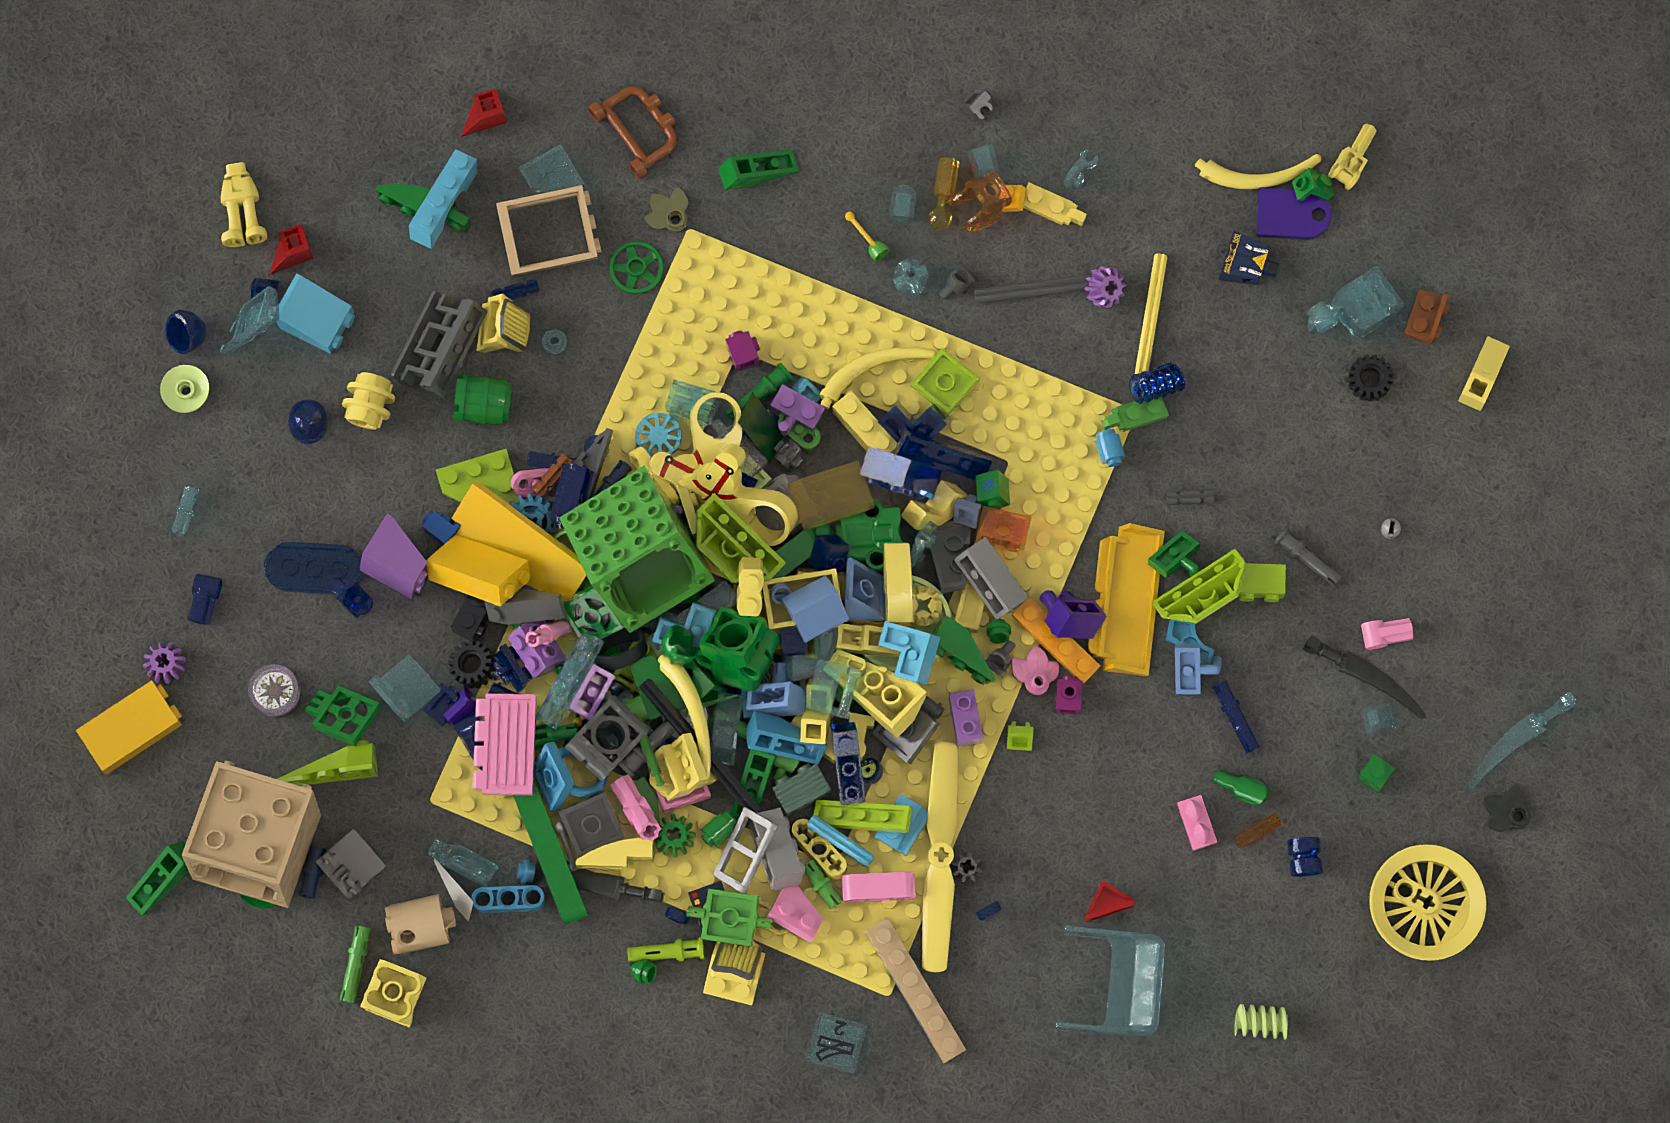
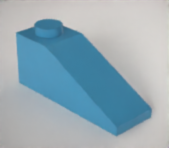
M754 711L745 729L749 749L813 764H819L827 748V743L800 742L801 729L778 716Z

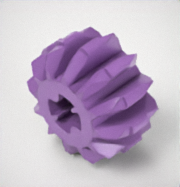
M1101 266L1098 270H1091L1092 277L1085 278L1089 282V286H1086L1084 289L1090 291L1086 298L1092 300L1093 304L1099 307L1109 308L1112 304H1118L1119 296H1125L1122 288L1127 285L1121 282L1124 276L1113 267Z
M159 642V649L157 650L154 646H150L152 655L145 654L144 658L149 662L143 664V668L149 670L147 676L149 678L155 677V682L158 684L162 681L163 677L166 684H170V676L179 680L180 677L176 672L185 671V668L179 664L186 662V658L180 656L182 650L180 648L174 649V644L169 642L166 648L163 642ZM164 658H166L169 664L168 666L164 664V668H162L159 663L161 660L165 661Z

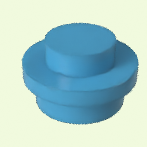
M524 859L523 864H518L517 878H520L521 884H526V882L532 883L535 863L529 862V859Z

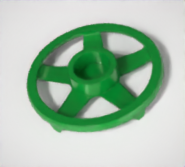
M641 241L623 244L613 253L609 262V273L613 283L620 290L628 294H642L652 290L660 282L664 270L660 253L650 244ZM633 245L647 247L652 253L644 258H640L637 256ZM626 248L629 259L627 263L614 264L618 253ZM656 258L659 261L657 277L647 270V266ZM614 271L628 273L626 287L618 282ZM639 277L651 283L645 288L633 289Z

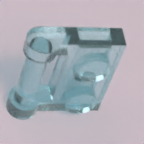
M931 521L918 532L910 550L911 573H913L912 569L915 566L918 568L921 566L926 558V555L923 554L926 547L930 549L937 538L934 533L938 525Z
M818 659L805 708L849 719L851 712H849L857 679L861 677L862 670ZM843 673L847 674L848 677L838 709L832 707L840 675Z

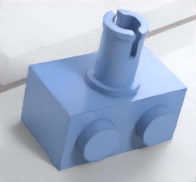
M778 662L777 665V663H773L772 684H762L755 691H748L746 710L751 713L758 711L778 717L802 715L805 711L806 690L791 682H787L788 664Z

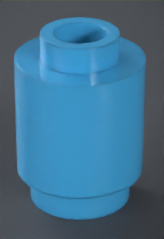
M1107 429L1097 433V440L1095 442L1102 464H1107L1108 467L1120 465L1122 459L1126 456L1119 434H1116L1115 429Z

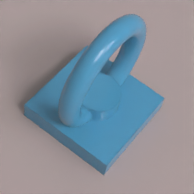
M555 742L544 745L534 764V778L550 812L560 810L568 794L577 797H590L599 793L605 787L608 779L607 776L601 782L597 778V781L589 787L573 785L574 782L569 769L563 761L565 757L572 754L565 747L558 750Z

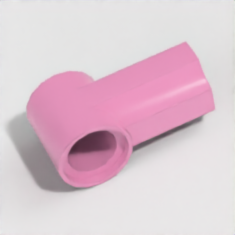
M1409 618L1388 622L1375 620L1361 624L1366 650L1386 647L1387 644L1413 640V628Z

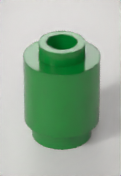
M726 811L722 814L718 813L701 829L704 833L701 835V838L709 847L714 845L718 848L731 836L737 822Z

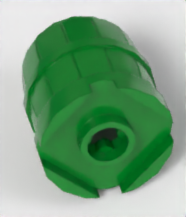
M458 373L453 422L463 423V421L480 423V425H503V422L508 423L512 384L507 383V380L490 378V376L478 377Z

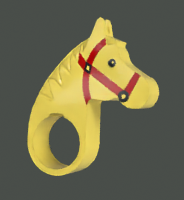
M720 392L709 393L701 397L694 404L690 413L694 447L693 454H682L674 458L666 452H658L652 455L649 461V468L652 474L673 484L678 493L677 489L683 487L678 481L683 479L684 474L693 473L699 464L704 465L713 462L726 445L736 444L740 446L743 428L738 423L741 410L737 402L729 395ZM706 400H723L733 410V427L722 439L721 437L713 438V436L707 435L698 424L697 413L702 403ZM698 499L697 502L699 507H696L695 511H697L701 507V504L698 501Z
M726 445L713 462L704 465L699 464L693 473L684 474L683 479L678 481L681 486H687L689 490L695 493L701 505L715 493L768 546L782 543L797 524V509L788 496L774 490L751 488L742 485V472L739 467L745 461L746 454L739 445ZM769 506L778 511L784 520L785 529L777 531L765 527L758 520L757 516L754 515L756 514V507Z

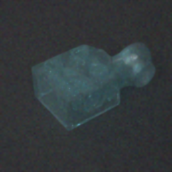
M1376 265L1337 290L1332 303L1327 305L1325 301H1321L1309 309L1306 313L1309 317L1307 323L1309 334L1317 331L1320 334L1332 328L1339 321V318L1352 335L1361 339L1400 314L1405 304Z

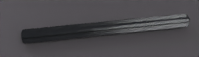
M651 679L643 682L640 685V690L680 736L691 733L694 742L697 744L695 730ZM710 749V772L742 809L747 807L756 813L761 812V807Z

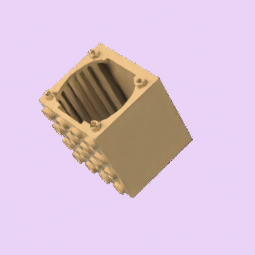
M216 761L182 853V858L193 880L288 908L321 817L314 792L311 790L312 787L307 784H302V786L294 785L237 768L230 761H224V763Z

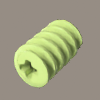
M1240 1004L1235 1015L1234 1034L1236 1036L1238 1030L1241 1029L1243 1036L1246 1037L1248 1031L1252 1030L1253 1037H1256L1259 1030H1261L1263 1037L1267 1038L1269 1031H1272L1273 1038L1277 1039L1279 1032H1282L1283 1038L1286 1040L1288 1015L1284 1007H1280L1276 1014L1275 1007L1270 1006L1266 1013L1265 1007L1260 1005L1256 1012L1254 1005H1250L1246 1011L1244 1004Z

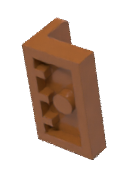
M1419 289L1403 336L1430 345L1434 338L1439 339L1443 325L1439 324L1441 316L1446 317L1451 304L1446 302L1448 294L1444 293L1443 296H1439Z

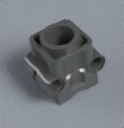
M613 695L580 729L565 748L581 763L584 762L586 764L585 767L602 782L651 729ZM609 729L617 736L618 748L608 750L601 747L596 741V730Z

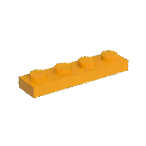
M1028 597L1011 616L1074 677H1077L1078 681H1083L1084 684L1101 665L1073 638H1058L1054 636L1044 621L1048 614Z

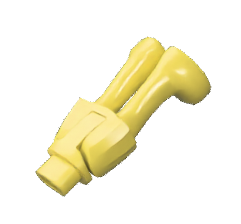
M245 163L226 165L227 174L224 176L225 180L223 181L221 191V203L227 207L229 230L223 232L221 236L222 244L228 247L245 245L239 206L244 208L247 243L253 245L264 242L268 237L267 231L264 227L259 226L255 210V202L259 200L257 188L249 172L246 171Z

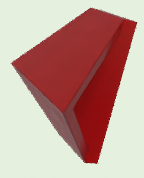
M496 89L473 95L474 102L462 136L506 124Z
M301 224L278 232L280 240L269 275L314 259Z
M1102 880L1084 917L1085 923L1133 908L1135 905L1134 900Z

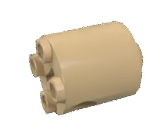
M439 894L385 907L387 917L385 921L388 933L391 932V945L394 955L450 944L448 928L456 927L455 915L452 907H443Z

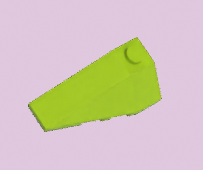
M361 740L356 747L347 746L277 779L302 786V784L311 785L378 777L376 749L373 743Z

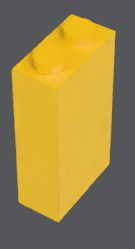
M457 534L426 560L428 579L430 581L500 607L530 581L528 560Z
M151 680L76 730L100 769L106 775L182 726L179 721L182 715L174 704L169 706L165 699L169 695L161 684L156 686Z

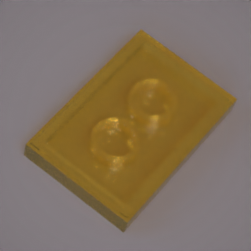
M859 460L788 483V488L803 530L875 507Z

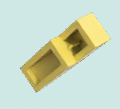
M884 543L885 619L887 622H913L909 543Z
M842 623L832 629L830 651H837L839 649L854 654L899 657L901 653L900 651L878 645L883 627L871 625L857 626Z
M632 838L613 842L578 858L576 866L578 869L628 870V860L653 861L654 840Z

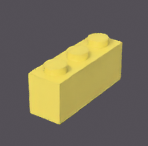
M852 391L832 406V411L836 418L880 467L899 452V444Z

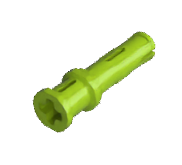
M701 937L698 940L688 941L677 939L675 943L628 947V962H638L642 959L654 961L676 958L677 961L681 962L686 958L700 957L702 960L705 959L704 940ZM687 948H697V950H685V949H687ZM660 951V953L647 954V952Z

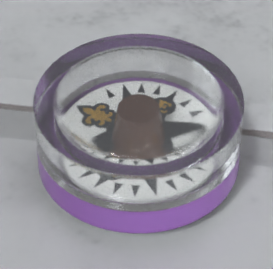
M271 664L260 668L253 674L249 682L248 693L251 702L261 713L271 717H279L288 714L296 707L300 699L301 689L297 678L288 668L282 665Z

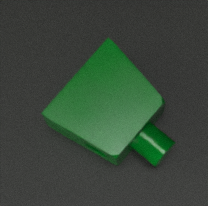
M696 660L683 665L692 679L702 703L718 700L728 690L723 684L715 682L712 673L707 668L699 665Z

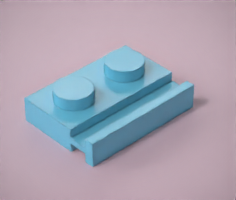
M900 794L894 805L910 806L913 809L909 833L878 831L875 838L907 856L927 822L928 810Z

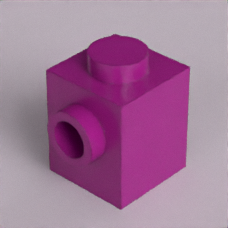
M736 331L730 334L729 338L725 339L726 347L736 372L759 364L757 351L760 350L756 337L751 338L749 331Z
M1063 676L1062 679L1057 680L1055 713L1080 715L1083 681H1078L1077 677Z

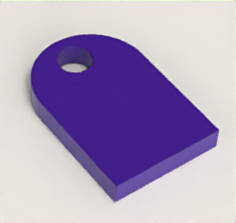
M1259 188L1256 237L1308 240L1320 236L1327 229L1331 219V209L1325 199L1310 194L1303 201H1300L1296 197L1295 190ZM1315 210L1322 211L1325 214V219L1323 221H1315L1312 218V212Z

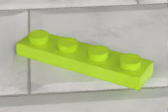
M816 800L813 815H816L833 828L909 833L913 809L905 805Z

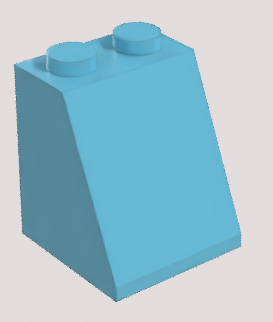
M297 273L273 314L281 330L330 354L334 348L338 349L343 341L342 333L345 328L351 327L355 319L351 305Z

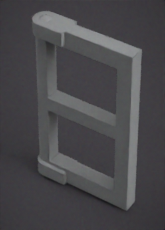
M744 807L714 870L713 876L740 891V893L747 894L748 887L778 825L753 810ZM749 818L767 828L757 852L738 842ZM734 849L753 859L743 882L724 872Z

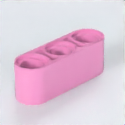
M891 872L843 875V902L916 899L915 873Z

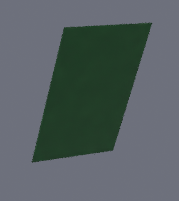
M752 392L738 423L767 461L771 463L776 453L773 448L782 440L784 435L780 433L778 424Z

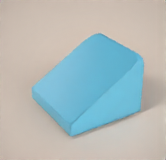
M801 377L791 388L816 403L820 400V391L806 378Z

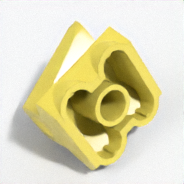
M380 959L360 1007L410 1027L413 1020L414 1007L426 977Z

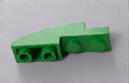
M407 184L378 185L375 190L380 202L389 207L393 204L400 208L399 211L402 214L412 218L431 189ZM453 203L445 220L447 222L446 225L456 232H459L461 229L467 233L471 226L470 218L454 210L455 203Z

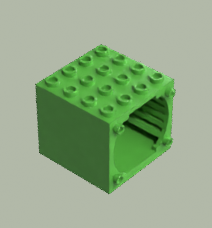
M645 465L559 518L591 585L629 633L715 581L702 554L696 549V542L681 513Z

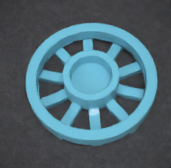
M663 413L648 415L642 419L636 429L638 447H643V444L651 442L650 447L646 450L650 457L654 455V453H651L654 446H657L658 451L662 452V446L666 445L670 449L666 453L672 455L681 444V428L670 415ZM655 418L656 426L653 427L648 421ZM658 418L665 419L662 426H659ZM669 421L674 424V426L668 429L665 428ZM646 424L650 431L641 430V428ZM677 429L678 437L668 435V433ZM640 434L648 435L649 438L640 441ZM668 439L676 440L674 447L668 443Z

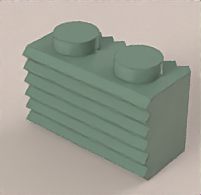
M810 763L797 770V775L791 778L786 775L775 782L776 786L772 788L787 817L811 805L816 800L831 794V789L817 764L812 767Z

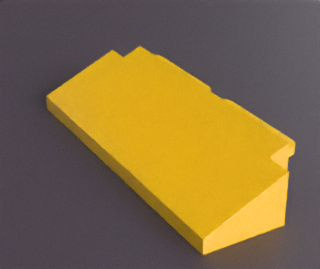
M476 480L471 485L451 518L461 525L456 533L457 535L528 560L530 581L526 585L542 592L561 594L563 602L572 598L580 589H584L588 577L578 556L479 481Z
M1129 523L1119 527L1118 537L1109 536L1100 541L1095 589L1100 593V599L1095 601L1107 617L1094 638L1089 639L1088 651L1093 654V658L1104 659L1102 671L1149 676L1156 609L1151 602L1156 600L1158 596L1160 573L1148 565V559L1163 546L1165 531Z

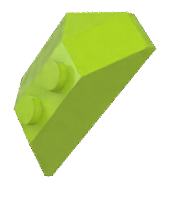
M715 493L696 511V549L731 583H739L738 566L742 557L761 559L764 581H770L786 564Z
M1234 549L1151 603L1162 618L1198 623L1239 596L1246 562L1238 551Z

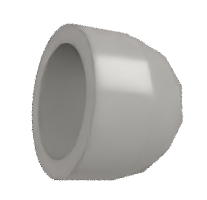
M1394 518L1386 519L1381 525V533L1388 539L1396 538L1401 532V525ZM1390 522L1394 523L1393 534L1389 533Z

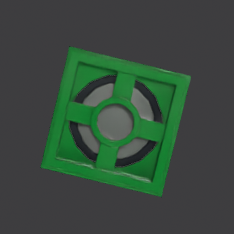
M588 585L584 590L580 589L572 598L563 602L566 619L584 647L625 628L591 585Z

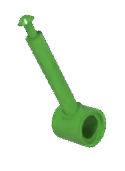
M640 695L623 701L630 709V712L637 715L642 721L649 719ZM646 734L639 743L651 775L656 778V786L661 787L665 782L661 780V770Z

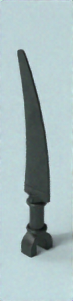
M1312 635L1305 642L1302 650L1311 654H1317L1319 657L1322 655L1336 663V666L1341 665L1340 672L1351 675L1385 692L1421 719L1426 717L1420 706L1401 686L1371 663L1349 651L1344 656V653L1340 654L1326 647V644H1323Z
M572 873L578 890L605 895L620 900L621 894L624 897L630 895L640 897L642 900L648 899L663 903L665 893L662 890L648 888L647 886L644 888L632 886L628 882L624 884L625 877L602 873ZM545 876L533 879L532 883L526 882L524 884L525 886L549 887Z

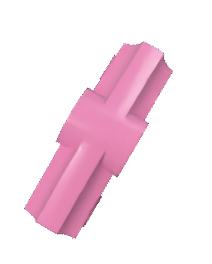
M627 774L615 780L610 786L623 806L622 810L632 827H635L643 840L652 841L656 839L661 827L654 818L655 814L648 802L637 790L638 788L632 778Z

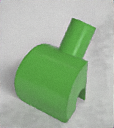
M776 755L774 766L778 768L773 779L777 781L784 777L787 772L792 774L800 760Z

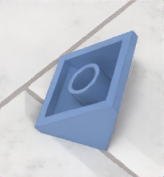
M848 558L845 610L849 620H884V576L855 559Z
M826 575L781 598L804 643L849 620L838 592Z

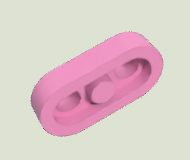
M549 468L517 472L511 479L513 491L521 497H527L528 493L532 496H537L538 494L534 492L533 487L538 481H542L541 477ZM526 479L523 485H519L521 480Z

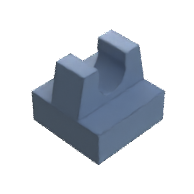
M969 494L966 499H957L953 522L977 529L980 523L982 506L977 503V496Z

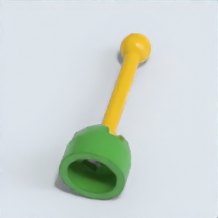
M847 212L845 214L846 220L851 221L870 244L868 251L871 258L878 262L887 256L890 252L888 246L882 241H873L857 222L854 213Z

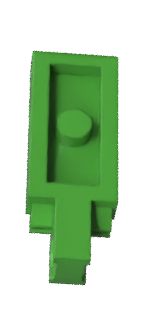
M1161 394L1117 406L1111 410V415L1105 416L1101 423L1104 430L1118 426L1119 431L1123 430L1125 432L1164 420L1169 414Z

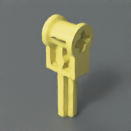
M1363 125L1352 147L1342 150L1337 161L1329 171L1328 177L1340 181L1347 190H1350L1358 181L1368 161L1363 155L1376 133L1373 125Z

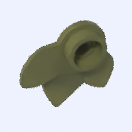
M677 187L672 192L670 198L660 194H651L650 206L653 212L645 216L644 219L647 224L654 229L667 228L672 232L682 231L688 223V217L685 213L688 207V199L685 193ZM678 217L680 222L673 224L671 222L672 218Z

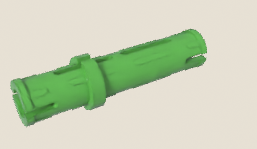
M355 926L351 948H348L347 952L350 954L339 998L340 1001L356 1003L365 957L368 956V951L366 950L371 931L370 928Z

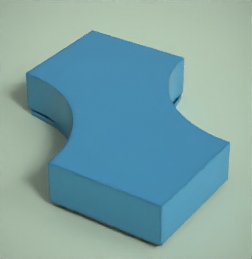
M1170 619L1165 641L1171 642L1174 645L1200 644L1201 664H1211L1214 649L1204 645L1199 640L1195 631V623Z

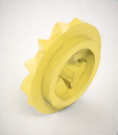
M929 586L913 588V622L911 623L919 626L930 625L939 618L942 612V600L938 592ZM915 597L922 602L929 598L931 599L927 605L930 614L925 610L915 613L919 606Z

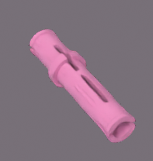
M563 619L550 625H541L537 630L528 632L525 639L526 643L533 641L528 644L530 647H537L540 644H550L555 638L575 631L567 619Z

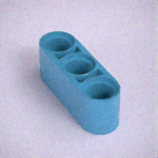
M534 885L481 887L476 889L471 897L476 910L482 913L538 911L546 904L544 892L541 888ZM508 893L514 894L516 898L513 904L504 905L502 903L504 895ZM531 893H539L541 898L537 904L528 903L527 899ZM483 894L489 895L490 902L486 906H479L477 904L479 896Z

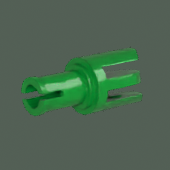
M576 722L554 727L551 723L536 725L535 751L542 750L546 743L555 742L557 744L558 741L572 739L578 733Z
M1218 769L1213 780V784L1233 791L1235 798L1252 805H1261L1266 802L1269 796L1268 788L1264 783L1245 774L1236 777Z

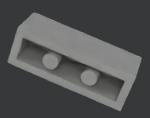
M986 537L954 559L996 620L1002 618L1028 599L1023 588L1018 584Z
M781 808L759 812L758 814L778 825L761 860L771 890L800 885L802 876L805 874V865L803 860L798 858L797 842L794 837L791 838L790 824L787 816H783ZM751 819L749 828L758 850L767 828Z

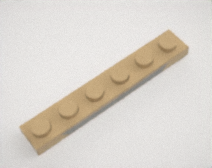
M889 919L866 931L865 933L942 1062L945 1063L964 1052L966 1048Z

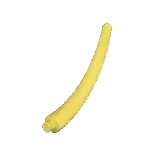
M1315 154L1296 166L1269 174L1239 173L1226 169L1211 159L1206 163L1201 158L1196 162L1195 167L1201 170L1199 174L1201 177L1218 185L1235 189H1259L1291 181L1308 168L1312 169L1322 159L1319 154Z
M896 347L863 355L846 364L826 383V387L819 394V397L822 399L820 405L828 410L831 403H837L842 392L851 381L874 366L899 359H933L937 353L935 350L927 348Z
M663 654L658 658L660 670L674 684L685 702L694 726L699 756L706 769L707 778H709L711 770L710 739L702 702L692 679L683 665L672 662Z

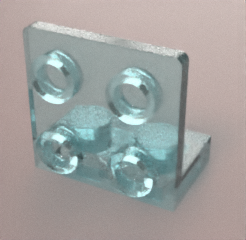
M407 655L380 679L375 675L368 681L403 723L441 692L436 683L411 655Z

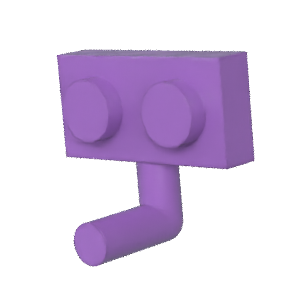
M783 384L770 405L771 408L787 416L785 421L779 423V431L784 436L789 434L796 421L814 431L826 410L825 407Z

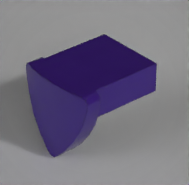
M466 686L459 690L461 698L444 714L450 723L460 729H463L476 715V697Z

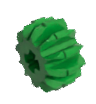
M675 814L671 815V822L669 823L665 817L661 818L664 827L659 825L661 830L658 833V837L654 840L661 841L656 844V848L661 849L665 846L663 850V855L665 856L669 854L670 850H673V857L677 858V850L679 849L686 855L687 850L684 846H694V843L689 839L695 838L696 833L688 832L692 829L693 824L690 822L684 825L686 820L684 816H681L679 821L676 822ZM675 831H679L680 839L675 838L673 841H670V835L668 834H674Z

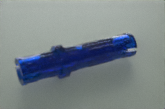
M1227 680L1214 685L1212 688L1222 705L1221 710L1223 713H1226L1245 753L1248 754L1260 748L1239 707L1240 702L1238 699H1235Z

